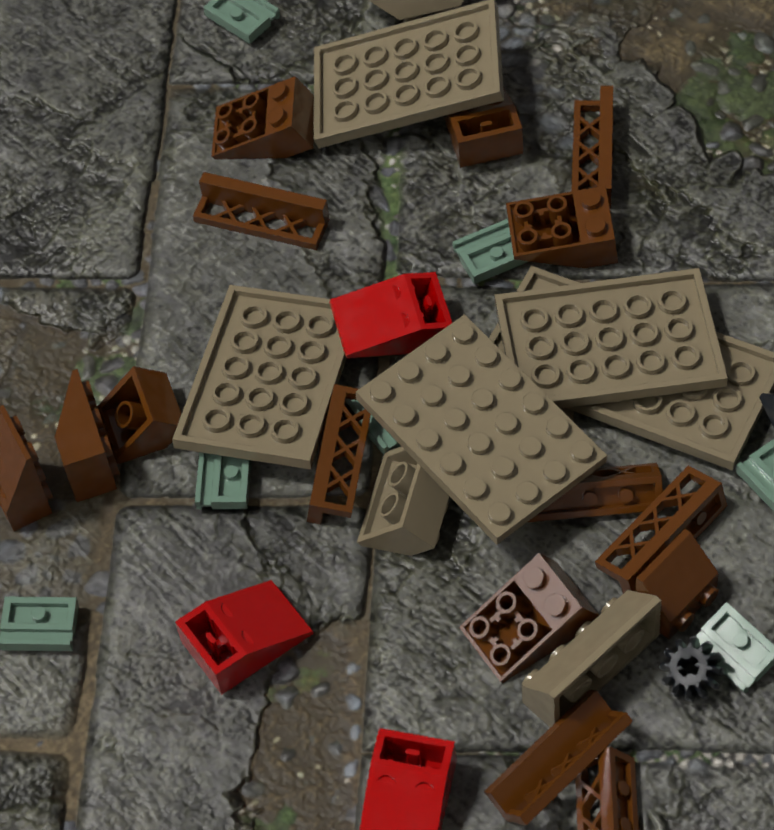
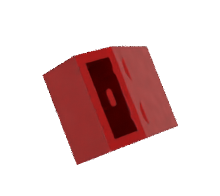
M436 272L402 274L330 299L329 302L346 358L409 354L452 323Z
M272 580L208 600L175 621L182 644L221 695L313 634L312 629Z
M379 728L370 763L359 830H441L457 763L455 741Z

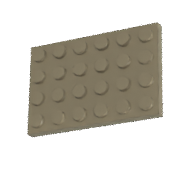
M495 0L478 2L314 47V141L318 148L504 100L499 13Z
M700 268L495 294V307L504 354L560 409L727 387L728 377Z
M229 285L172 439L174 448L311 470L326 424L333 385H338L347 359L330 307V299Z
M465 314L356 391V400L496 545L607 461V454Z

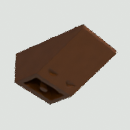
M296 76L216 107L211 155L213 159L288 158L313 148L314 95Z
M504 87L503 101L443 116L460 168L523 154V129L515 105Z
M606 186L506 203L514 260L577 268H591L618 263Z
M78 369L72 370L55 434V441L77 502L116 490L117 487L113 476L120 473L89 380L82 382Z
M4 405L0 406V506L14 532L52 514L48 500L53 498L45 481L46 477L38 462L39 458L31 442H27L24 436V429L17 415L10 417Z
M538 553L459 628L498 680L503 683L549 655L560 645H565L574 639L578 629L585 622H592L599 614L559 564Z

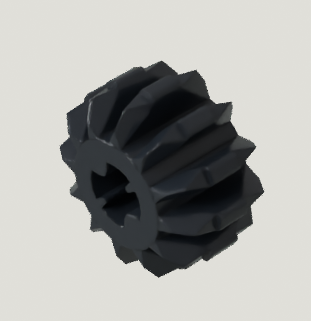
M691 636L688 647L683 640L677 639L675 641L678 649L676 653L668 648L664 651V654L671 661L659 664V668L662 671L670 672L661 681L665 686L673 685L671 694L677 698L684 693L685 700L693 702L697 691L700 697L706 700L709 698L707 686L710 685L716 690L721 687L713 678L714 676L725 675V669L715 666L723 659V656L719 652L711 653L713 644L709 641L704 642L700 646L699 639L696 636ZM689 663L699 668L696 675L685 670Z

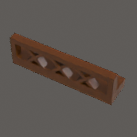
M600 86V100H574L572 191L582 190L588 185L592 188L606 186L609 208L611 209L613 86ZM581 112H600V116L589 123L581 117ZM589 134L599 140L590 149L580 142ZM588 159L598 166L589 175L579 167Z
M203 172L199 180L202 197L193 214L194 222L317 251L330 221L327 200ZM209 203L222 206L225 210L216 215L205 213ZM243 212L253 213L255 218L244 223L237 221L234 216ZM279 219L283 220L286 225L275 230L267 228L265 223ZM305 226L316 228L312 238L300 236L296 230Z
M333 385L309 503L307 522L321 525L323 513L351 518L371 416L366 409L352 416L344 406L346 398L356 400L357 388ZM342 415H343V417L346 419V420L343 421V422H341V420H342ZM362 420V426L359 425L358 421ZM351 426L358 434L359 439L346 446L338 435L339 432ZM336 445H337L338 448L340 449V450L337 451V452H335V450H336ZM357 449L356 456H354L352 451ZM345 456L352 464L353 470L340 476L332 465L333 462ZM331 476L334 479V481L329 483ZM351 479L350 487H349L345 482H347V481H349V480ZM339 486L348 497L346 505L325 502L327 493Z
M657 463L598 468L528 522L643 512L663 492L662 475Z
M687 466L595 561L597 569L618 580L623 594L627 590L636 592V578L684 529L691 532L694 538L697 539L727 507L722 483ZM690 480L702 485L696 492L682 494L681 492ZM678 505L679 510L673 516L659 518L658 514L663 508ZM655 529V535L650 540L635 543V537L640 532ZM631 554L632 559L622 569L611 564L617 556Z
M589 690L500 775L484 793L506 821L527 826L633 720L627 712L612 711L597 690Z
M609 746L575 778L577 830H639L635 758ZM598 765L599 774L593 784L590 785L588 768ZM598 798L601 810L595 820L592 821L590 819V810Z

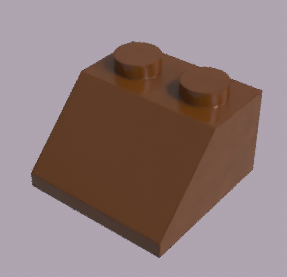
M136 366L130 369L97 406L117 464L167 448L173 442L172 439L181 417V411L167 373Z
M684 529L636 578V592L656 595L661 600L660 633L670 640L678 630L684 632L691 625L695 613L702 605L708 607L715 600L719 592L717 589L719 573L692 533Z

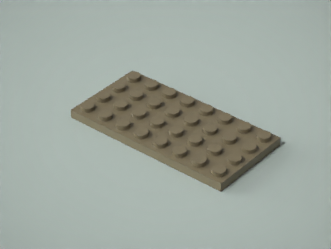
M531 266L516 292L579 284V282ZM497 323L489 339L504 353L499 323ZM716 332L728 377L727 387L576 406L567 409L733 471L764 409L759 397L762 393H772L774 389V352Z

